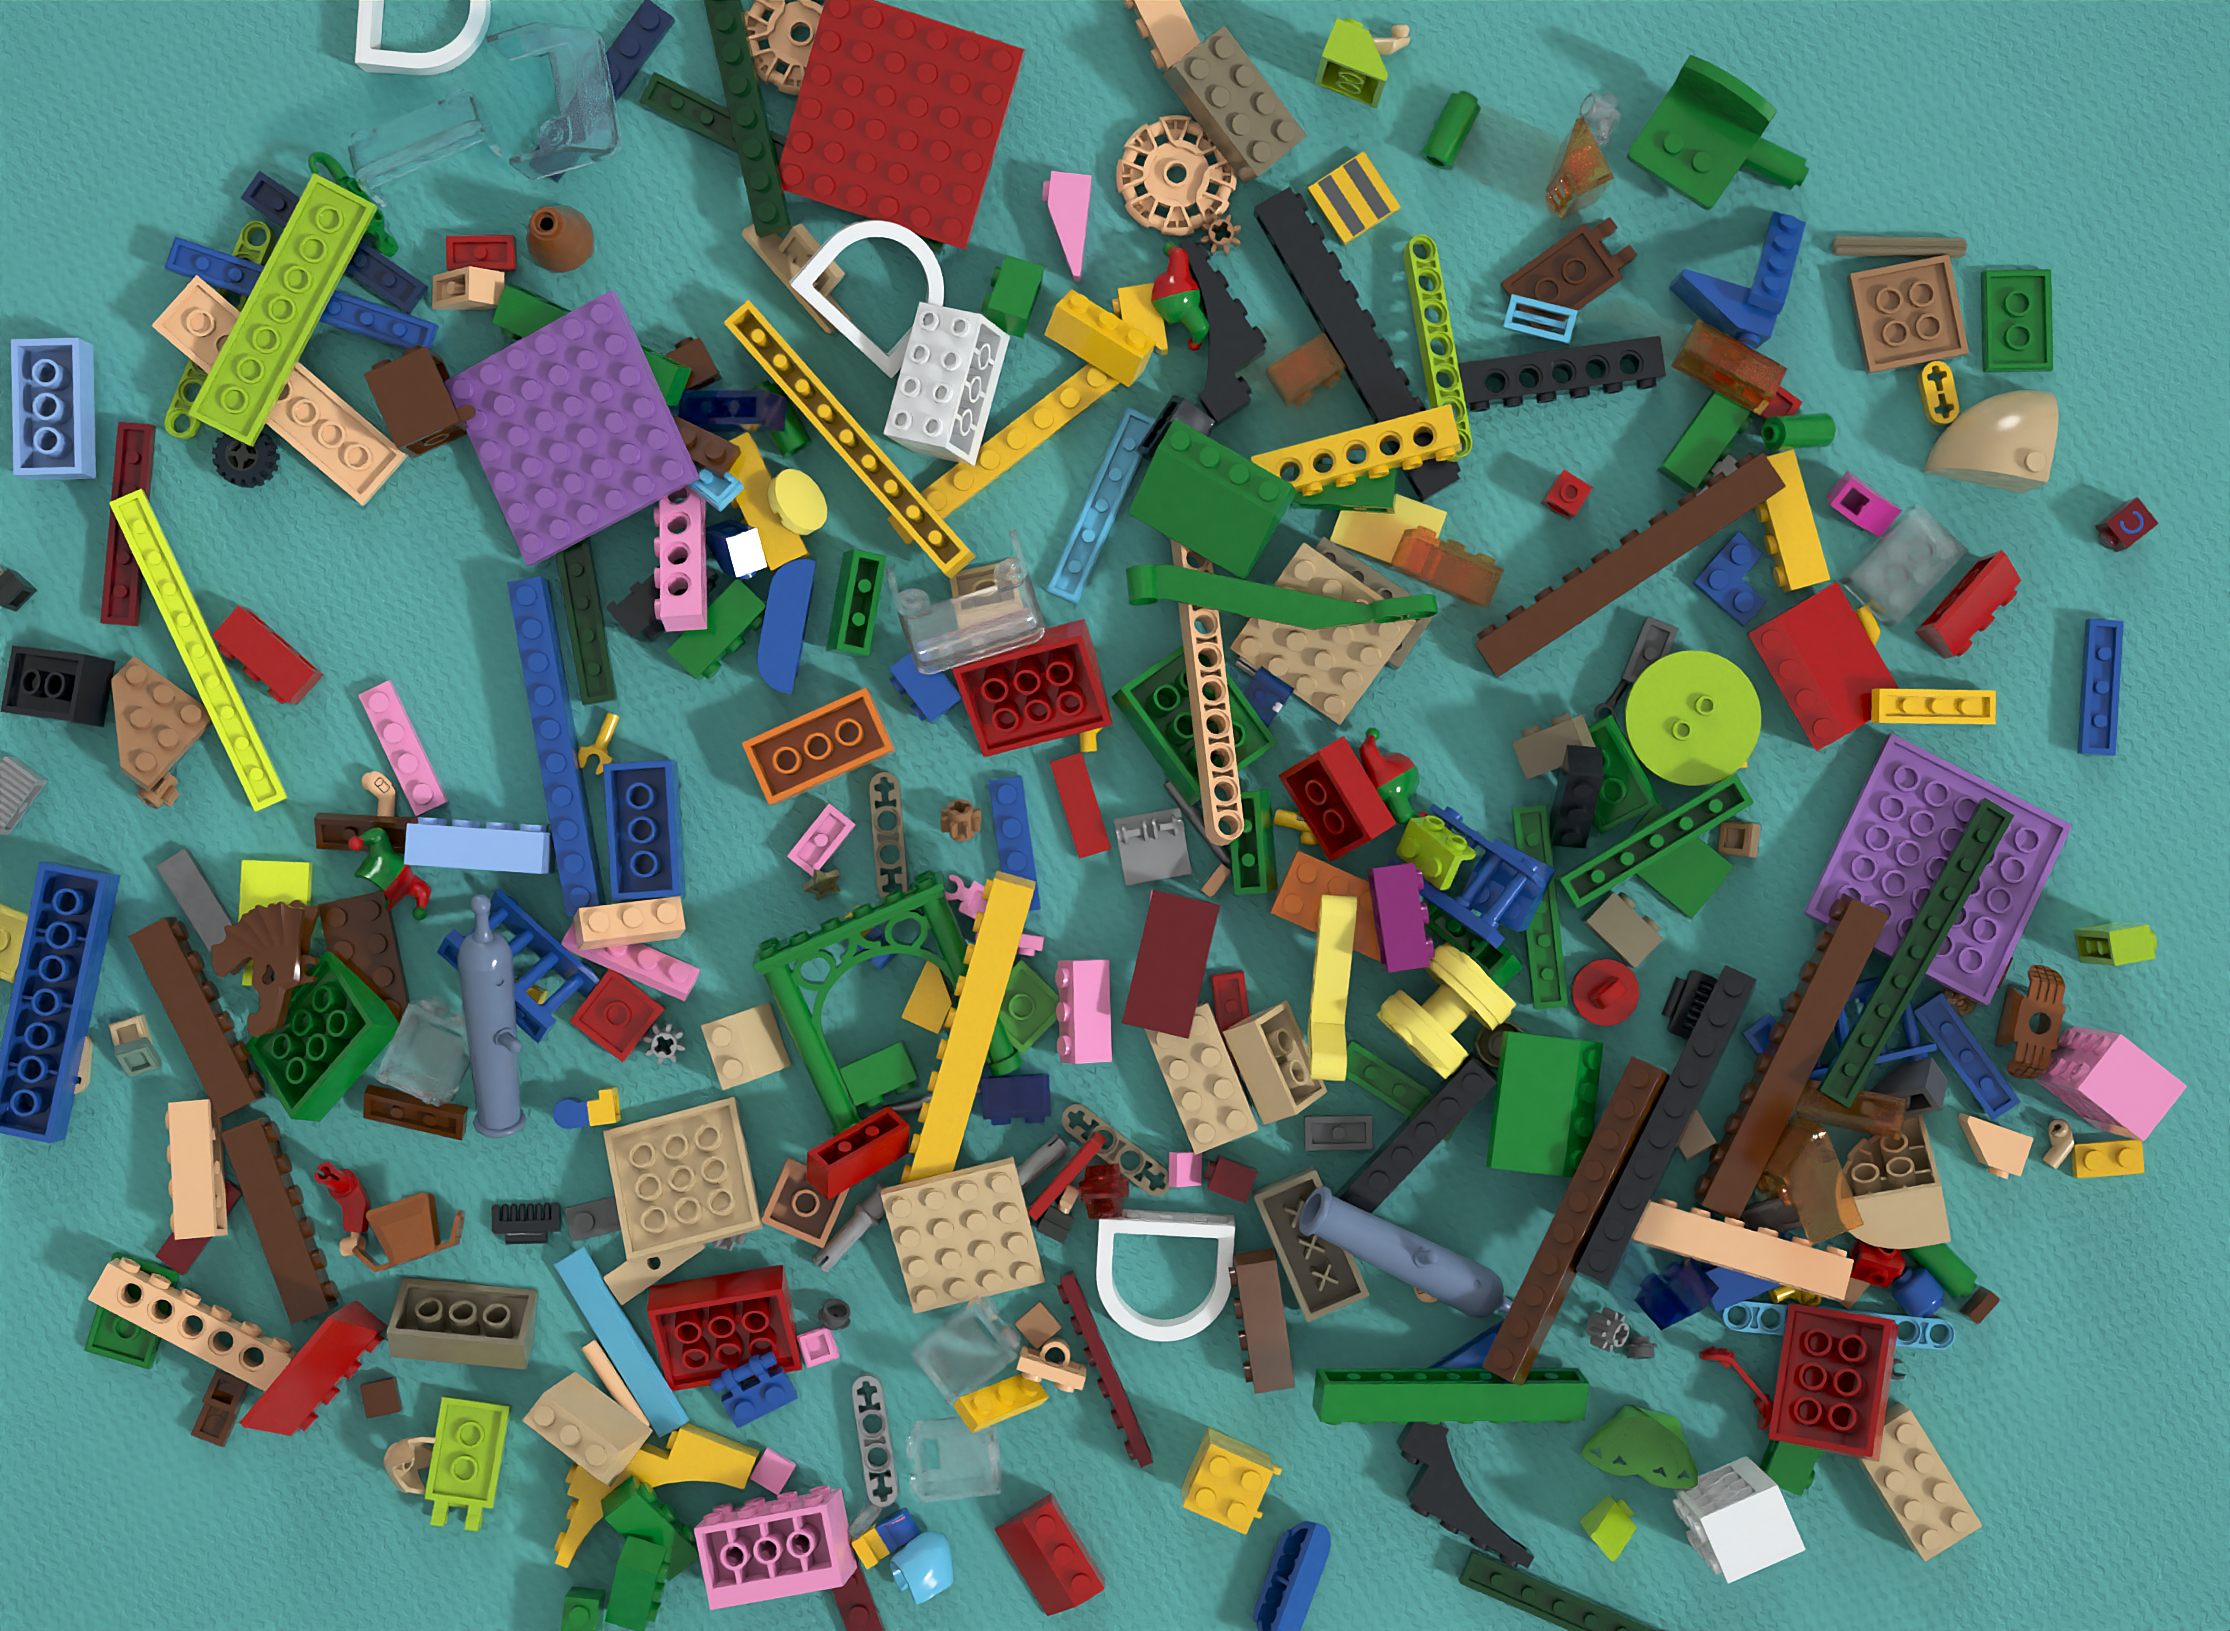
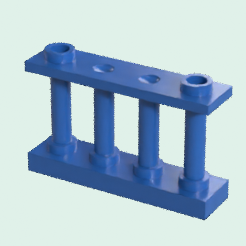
M1432 804L1429 809L1445 823V827L1449 830L1453 828L1465 836L1467 845L1473 850L1478 845L1490 853L1491 856L1462 895H1457L1454 900L1445 894L1448 889L1439 890L1432 883L1424 879V889L1419 890V895L1488 944L1498 949L1505 939L1496 930L1499 926L1498 920L1528 880L1540 888L1545 886L1546 882L1538 875L1541 869L1526 858H1523L1521 862L1463 824L1461 822L1463 817L1449 806L1442 810L1435 804ZM1392 858L1387 866L1401 863ZM1466 860L1461 861L1458 870L1460 869V867L1463 865V863H1464ZM1505 863L1517 871V873L1486 914L1482 913L1480 917L1470 912L1473 909L1471 904L1500 865Z
M498 889L490 900L491 908L489 911L491 914L488 918L491 931L502 922L516 935L508 943L513 957L526 945L541 957L517 982L514 981L516 1024L539 1043L548 1035L556 1022L551 1014L576 990L587 998L600 979L588 965L581 963L522 910L514 898L507 896ZM475 928L466 936L453 929L445 936L437 951L458 972L457 957L460 946L468 935L475 932ZM553 968L566 982L542 1005L538 1004L526 991L547 971Z
M1880 976L1857 981L1848 1000L1859 998V1003L1865 1005ZM1787 997L1779 998L1782 1012H1785L1784 1003ZM1911 1000L1901 1016L1907 1046L1888 1050L1886 1043L1875 1064L1907 1057V1061L1922 1060L1928 1058L1927 1052L1937 1050L1936 1043L1921 1042ZM1844 1008L1834 1026L1839 1049L1849 1033ZM1819 1057L1808 1079L1809 1084L1820 1083L1831 1063L1822 1065L1821 1057Z

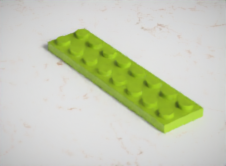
M313 173L188 415L251 447L254 446L378 208L375 204Z

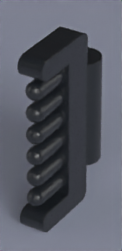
M1693 969L1689 971L1686 980L1678 977L1675 978L1661 1015L1671 1018L1667 1026L1668 1032L1689 1040L1691 1032L1682 1028L1693 1031L1695 1025L1685 1020L1696 1024L1699 1018L1688 1014V1012L1700 1016L1703 1011L1691 1005L1693 1004L1703 1009L1706 1005V1002L1694 997L1696 996L1708 1001L1710 995L1698 989L1708 993H1712L1714 989L1709 985L1701 983V981L1715 986L1718 979Z
M555 1202L551 1206L550 1203H545L543 1220L541 1203H537L535 1206L536 1220H534V1205L532 1203L527 1205V1220L525 1204L521 1203L519 1205V1220H517V1205L511 1204L509 1220V1206L503 1204L502 1221L501 1206L495 1204L492 1206V1232L494 1234L505 1233L506 1245L548 1243V1232H558L561 1230V1204Z

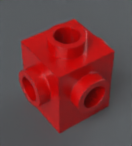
M1859 1239L1855 1241L1850 1249L1849 1259L1854 1260L1851 1278L1888 1289L1894 1278L1902 1275L1905 1258L1901 1257V1249L1877 1247Z

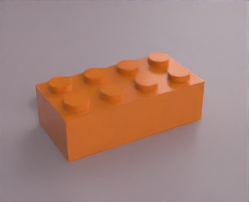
M866 687L742 742V746L766 800L771 806H775L896 752L871 692Z
M1295 851L1268 912L1317 934L1321 895L1356 897L1357 911L1353 950L1381 962L1369 882L1301 851Z

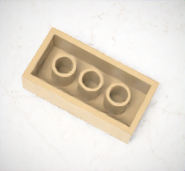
M1209 1000L1197 1005L1189 1039L1145 1029L1195 1155L1259 1130L1258 1122Z
M1900 1402L1887 1409L1879 1462L1860 1458L1855 1459L1912 1551L1926 1562L1981 1528L1982 1524L1911 1409Z

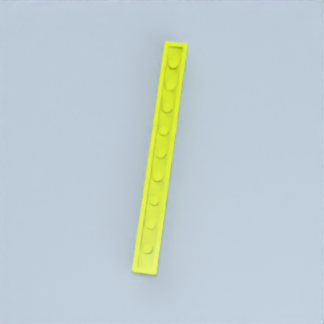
M139 489L109 502L254 811L258 812L287 799L286 791L144 490Z

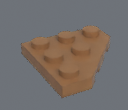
M133 656L111 679L120 768L123 774L149 792L213 722L204 705Z

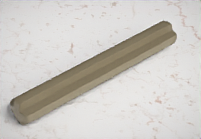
M1835 236L1832 239L1831 251L1835 256L1938 257L1949 254L1950 258H1961L1966 254L1967 243L1964 238Z

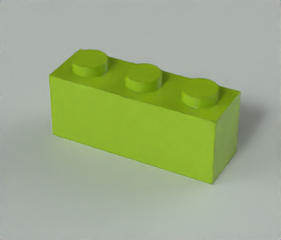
M2113 922L2074 929L2080 963L2118 966L2156 959L2154 950L2158 946L2157 938L2154 931L2150 929V924Z

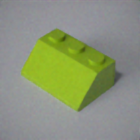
M1336 18L1321 56L1314 84L1377 109L1388 73L1369 30L1364 29L1363 24L1351 18H1344V20Z

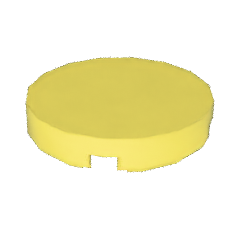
M787 469L777 474L770 481L767 494L770 507L774 514L779 513L783 519L780 522L785 528L796 534L808 535L823 526L827 519L825 497L819 486L808 475L800 470Z

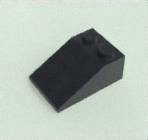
M12 645L0 712L104 728L115 661L86 654Z

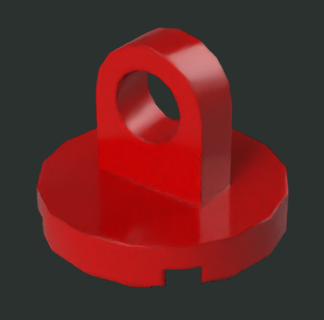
M1611 959L1593 960L1581 967L1572 982V1003L1577 1013L1590 1023L1600 1026L1617 1025L1628 1019L1636 1009L1639 999L1638 982L1633 972L1621 962Z

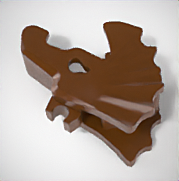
M294 900L290 904L280 901L277 904L271 903L268 907L256 905L255 909L243 914L237 924L225 926V940L220 944L211 946L213 968L221 978L225 977L229 972L232 975L238 974L245 965L253 960L252 986L259 993L260 1008L256 1014L248 1016V1032L250 1035L259 1037L264 1034H270L284 1026L293 989L304 983L317 981V976L310 975L308 968L310 963L316 965L320 961L319 957L309 954L311 936L321 911L320 907L307 906L301 900Z

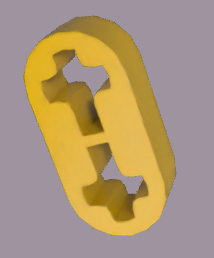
M1941 361L1930 362L1918 374L1920 395L1927 420L1933 425L1944 426L1954 421L1959 413V402L1952 371L1946 363ZM1932 369H1934L1936 374L1941 373L1942 379L1937 382L1938 391L1935 382L1932 380L1928 381L1927 375L1932 373ZM1938 396H1940L1942 406L1949 407V412L1944 415V418L1941 413L1936 414L1934 408L1940 404Z

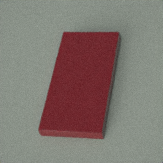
M1153 890L1122 1019L1123 1024L1186 1039L1190 1038L1220 905Z

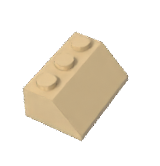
M1284 1000L1249 1016L1223 1031L1227 1047L1234 1056L1240 1070V1076L1243 1082L1246 1083L1254 1102V1108L1260 1115L1264 1125L1298 1114L1328 1092L1323 1080L1310 1079L1308 1046L1288 1000Z
M577 1372L572 1373L545 1391L522 1420L609 1487L613 1485L653 1432L651 1428Z

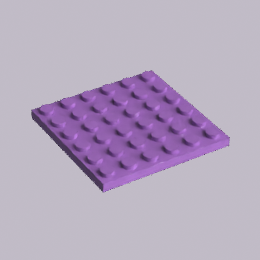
M610 290L445 381L456 409L464 405H471L476 409L475 417L466 421L468 426L466 431L527 566H534L700 479L616 291Z
M1890 733L1887 735L1802 914L1827 926L1831 919L1829 917L1830 908L1835 900L1841 898L1843 893L1882 910L1889 917L1872 950L1891 959L1980 799L1986 798L2013 814L2014 817L1924 976L1982 1006H1989L2072 825Z

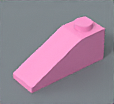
M1051 171L1050 181H1044L1042 201L1048 202V213L1073 282L1080 283L1092 176Z

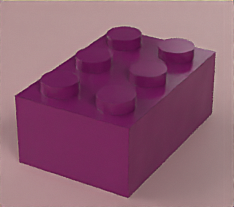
M1402 863L1367 869L1382 970L1390 973L1430 967L1429 959L1434 958V947L1432 938L1425 936L1424 924H1429V915L1426 903H1420L1419 890L1424 889L1421 869H1415L1414 863Z

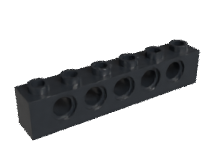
M1660 336L1458 364L1466 408L1470 407V412L1487 411L1490 409L1491 404L1503 403L1504 408L1524 405L1523 400L1535 398L1537 403H1548L1556 401L1557 395L1570 394V399L1590 396V391L1603 389V394H1614L1624 391L1623 386L1636 385L1637 390L1656 387L1657 382L1666 376ZM1621 359H1628L1634 364L1635 371L1633 374H1625L1621 371L1619 366ZM1590 363L1598 365L1601 369V378L1593 379L1589 377L1586 373V365ZM1553 369H1564L1568 374V382L1563 384L1556 382L1552 375ZM1519 374H1531L1535 379V386L1532 388L1522 386L1519 382ZM1489 377L1497 378L1502 384V390L1497 393L1489 391L1485 385V380Z

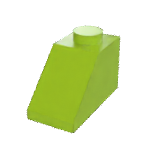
M1610 1495L1606 1496L1579 1520L1588 1535L1611 1562H1614L1619 1557L1637 1529V1526L1630 1519L1635 1513L1622 1498L1616 1503Z

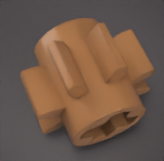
M1213 214V223L1211 225L1202 224L1201 229L1208 233V236L1203 237L1201 243L1202 245H1210L1211 256L1216 251H1223L1224 255L1228 257L1229 247L1231 245L1239 247L1240 245L1239 239L1233 236L1241 231V226L1236 225L1233 227L1230 223V214L1226 219H1218V216ZM1221 229L1227 231L1226 237H1223L1221 241L1215 240L1216 233H1219Z
M167 772L149 792L137 784V788L140 790L136 796L143 803L154 809H158L163 804L171 807L180 795L177 792L178 789L175 788L178 780Z
M958 799L950 802L947 805V809H941V832H949L951 839L960 842L967 841L973 838L975 832L981 831L980 808L973 809L971 802Z

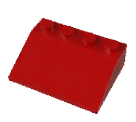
M1837 582L1747 632L1748 637L1815 751L1824 748L1871 720L1872 689H1899Z
M1085 619L962 650L955 654L952 671L984 757L1112 725V718L1095 648Z
M783 1264L649 1287L647 1314L665 1379L672 1391L711 1385L710 1381L720 1377L722 1371L730 1367L734 1370L748 1363L750 1357L756 1354L762 1356L770 1351H773L778 1363L769 1367V1371L780 1366L783 1367L785 1372L802 1370L791 1295ZM753 1375L747 1379L756 1378L757 1376Z
M357 1300L331 1314L239 1423L245 1428L287 1436L293 1435L300 1429L306 1432L319 1417L314 1412L322 1403L326 1406L329 1405L341 1391L336 1387L344 1377L349 1380L360 1369L362 1363L358 1360L366 1351L371 1354L382 1343L384 1337L380 1334L387 1325Z
M1789 1303L1768 1439L1879 1462L1899 1325L1892 1319Z

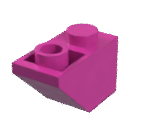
M1849 470L1846 471L1826 496L1833 508L1858 526L1879 537L1902 511Z

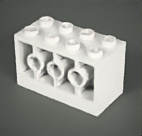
M919 302L883 434L914 453L975 466L1010 336L982 314Z
M1747 1456L1699 1476L1696 1487L1688 1489L1673 1488L1677 1498L1672 1500V1503L1680 1520L1683 1519L1685 1525L1690 1527V1530L1685 1531L1691 1547L1694 1551H1697L1701 1559H1704L1707 1567H1711L1714 1575L1720 1574L1728 1584L1806 1550L1778 1485Z

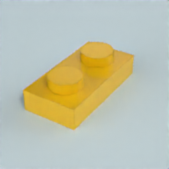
M2120 1139L2074 1143V1147L2071 1150L2072 1171L2075 1178L2145 1173L2143 1146L2140 1140Z

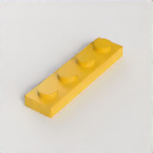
M1872 689L1871 723L1996 724V690Z

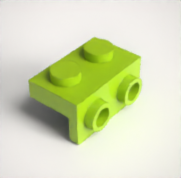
M1431 815L1411 818L1395 853L1407 863H1414L1415 869H1421L1422 876L1439 890L1449 889L1461 861L1474 859L1476 851L1467 845V841L1463 837L1454 834L1445 827V823L1440 818Z

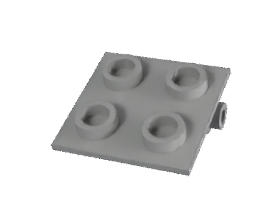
M1180 807L1114 819L1126 886L1192 874Z

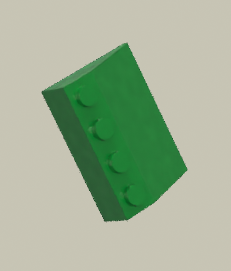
M1175 418L1154 454L1128 514L1240 579L1246 580L1297 491L1289 482Z
M1182 645L1123 686L1111 698L1189 806H1192L1201 799L1184 648ZM1198 654L1199 662L1205 667H1211L1210 659L1204 654ZM1226 671L1237 770L1239 772L1278 744V742ZM1202 687L1205 698L1214 701V692L1208 687ZM1207 720V729L1213 734H1218L1217 724ZM1211 753L1210 759L1213 765L1222 768L1223 762L1220 756Z
M325 951L320 957L319 964L313 965L308 971L310 975L317 976V981L304 983L293 989L284 1026L270 1034H264L259 1037L252 1036L245 1045L290 1119L320 1122L402 1029L387 1004L331 951Z
M1503 1031L1486 1167L1564 1177L1574 1176L1592 1137L1603 1042L1574 1037Z

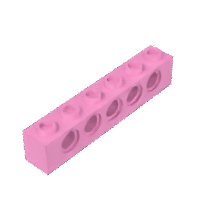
M686 486L659 500V507H654L655 526L660 527V537L654 538L655 556L660 558V568L654 569V580L656 588H660V599H655L654 608L656 619L662 620L666 632L707 629L706 500ZM678 498H686L680 503H673ZM678 528H686L682 533H673ZM677 559H686L682 564H673ZM679 589H687L682 595H673Z

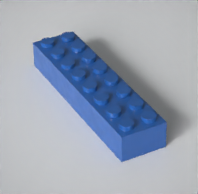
M59 862L39 863L0 1049V1133L46 1143H54L66 1139L75 1096V1086L78 1082L80 1061L85 1037L88 1034L121 875Z

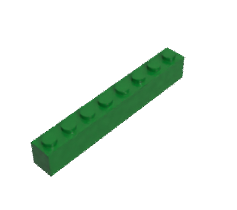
M1485 1368L1316 1369L1312 1407L1319 1421L1329 1425H1339L1342 1422H1358L1364 1425H1372L1375 1422H1392L1398 1425H1404L1408 1422L1440 1424L1442 1421H1457L1461 1424H1472L1474 1421H1490L1495 1424H1504L1507 1421H1523L1529 1424H1536L1539 1421H1555L1567 1424L1571 1421H1584L1589 1382L1579 1368H1531L1523 1386L1514 1384Z

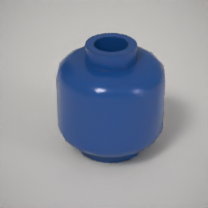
M1906 1267L1900 1277L1894 1278L1893 1281L1896 1284L1892 1289V1296L1909 1316H1921L1924 1319L1934 1314L1943 1305L1944 1301L1941 1298L1944 1290L1925 1268L1918 1267L1911 1270L1909 1267Z

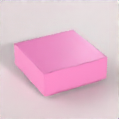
M1194 1150L1169 1152V1187L1201 1185L1202 1153L1195 1155Z
M825 1326L797 1335L807 1368L840 1357L833 1332Z
M767 1447L750 1479L779 1495L797 1464Z

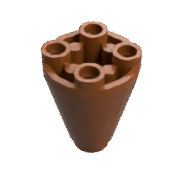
M554 205L539 208L532 214L526 235L528 251L535 262L550 273H565L576 270L594 252V236L591 225L579 211L568 206Z

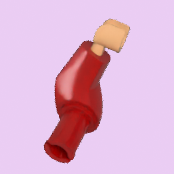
M327 1162L320 1164L317 1169L323 1172L324 1176L315 1172V1180L328 1187L329 1194L340 1204L343 1211V1230L351 1232V1237L341 1239L340 1253L342 1256L355 1255L352 1252L355 1246L362 1250L366 1249V1240L361 1236V1233L367 1232L369 1228L366 1213L371 1210V1200L363 1184L351 1170H338L334 1165Z

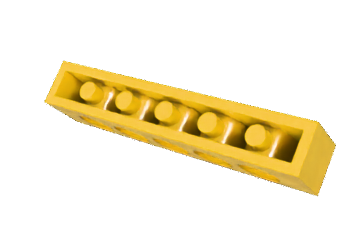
M1449 404L1251 457V460L1282 478L1283 472L1287 468H1298L1300 470L1298 478L1289 483L1294 486L1297 493L1302 492L1303 496H1310L1322 492V486L1335 483L1336 487H1345L1354 484L1356 477L1369 474V478L1374 479L1388 475L1391 468L1402 466L1403 470H1409L1422 466V461L1436 458V461L1454 458L1456 452L1462 451L1452 407ZM1422 432H1427L1433 436V440L1428 446L1421 447L1414 442L1416 436ZM1386 442H1397L1400 445L1398 452L1394 455L1383 454L1381 449ZM1354 450H1363L1366 452V458L1360 464H1352L1348 461L1350 453ZM1323 458L1332 460L1333 466L1328 472L1320 473L1315 470L1316 463Z

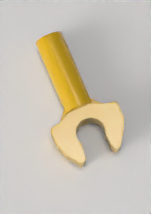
M607 712L595 743L589 747L582 746L579 750L578 760L580 768L585 769L590 757L595 754L600 758V763L596 770L597 775L604 773L603 764H613L614 759L609 756L607 747L620 716Z

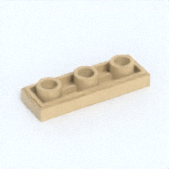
M701 1244L656 1256L661 1262L659 1267L653 1266L650 1258L634 1263L626 1261L605 1275L603 1280L622 1306L707 1246L706 1244Z

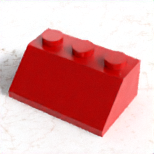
M2000 550L1981 557L1915 631L1922 640L1944 659L1954 657L1955 655L1957 657L1963 655L1973 642L1970 638L1977 630L1980 632L1984 631L1993 622L1995 617L1992 613L1999 605L2002 607L2006 606L2016 596L2017 591L2015 587L2021 582V579L2007 554Z
M1053 1493L994 1529L1047 1616L1075 1608L1105 1589L1104 1576Z

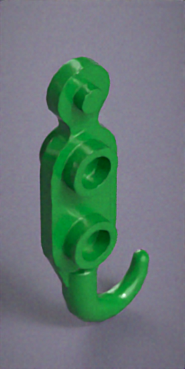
M314 152L309 156L308 165L312 173H319L316 163H321L329 170L336 185L371 202L365 193L364 185L358 179L350 178L335 158L323 152ZM377 208L365 234H371L374 237L375 245L380 253L392 257L398 252L399 247L395 239L385 232L384 215Z

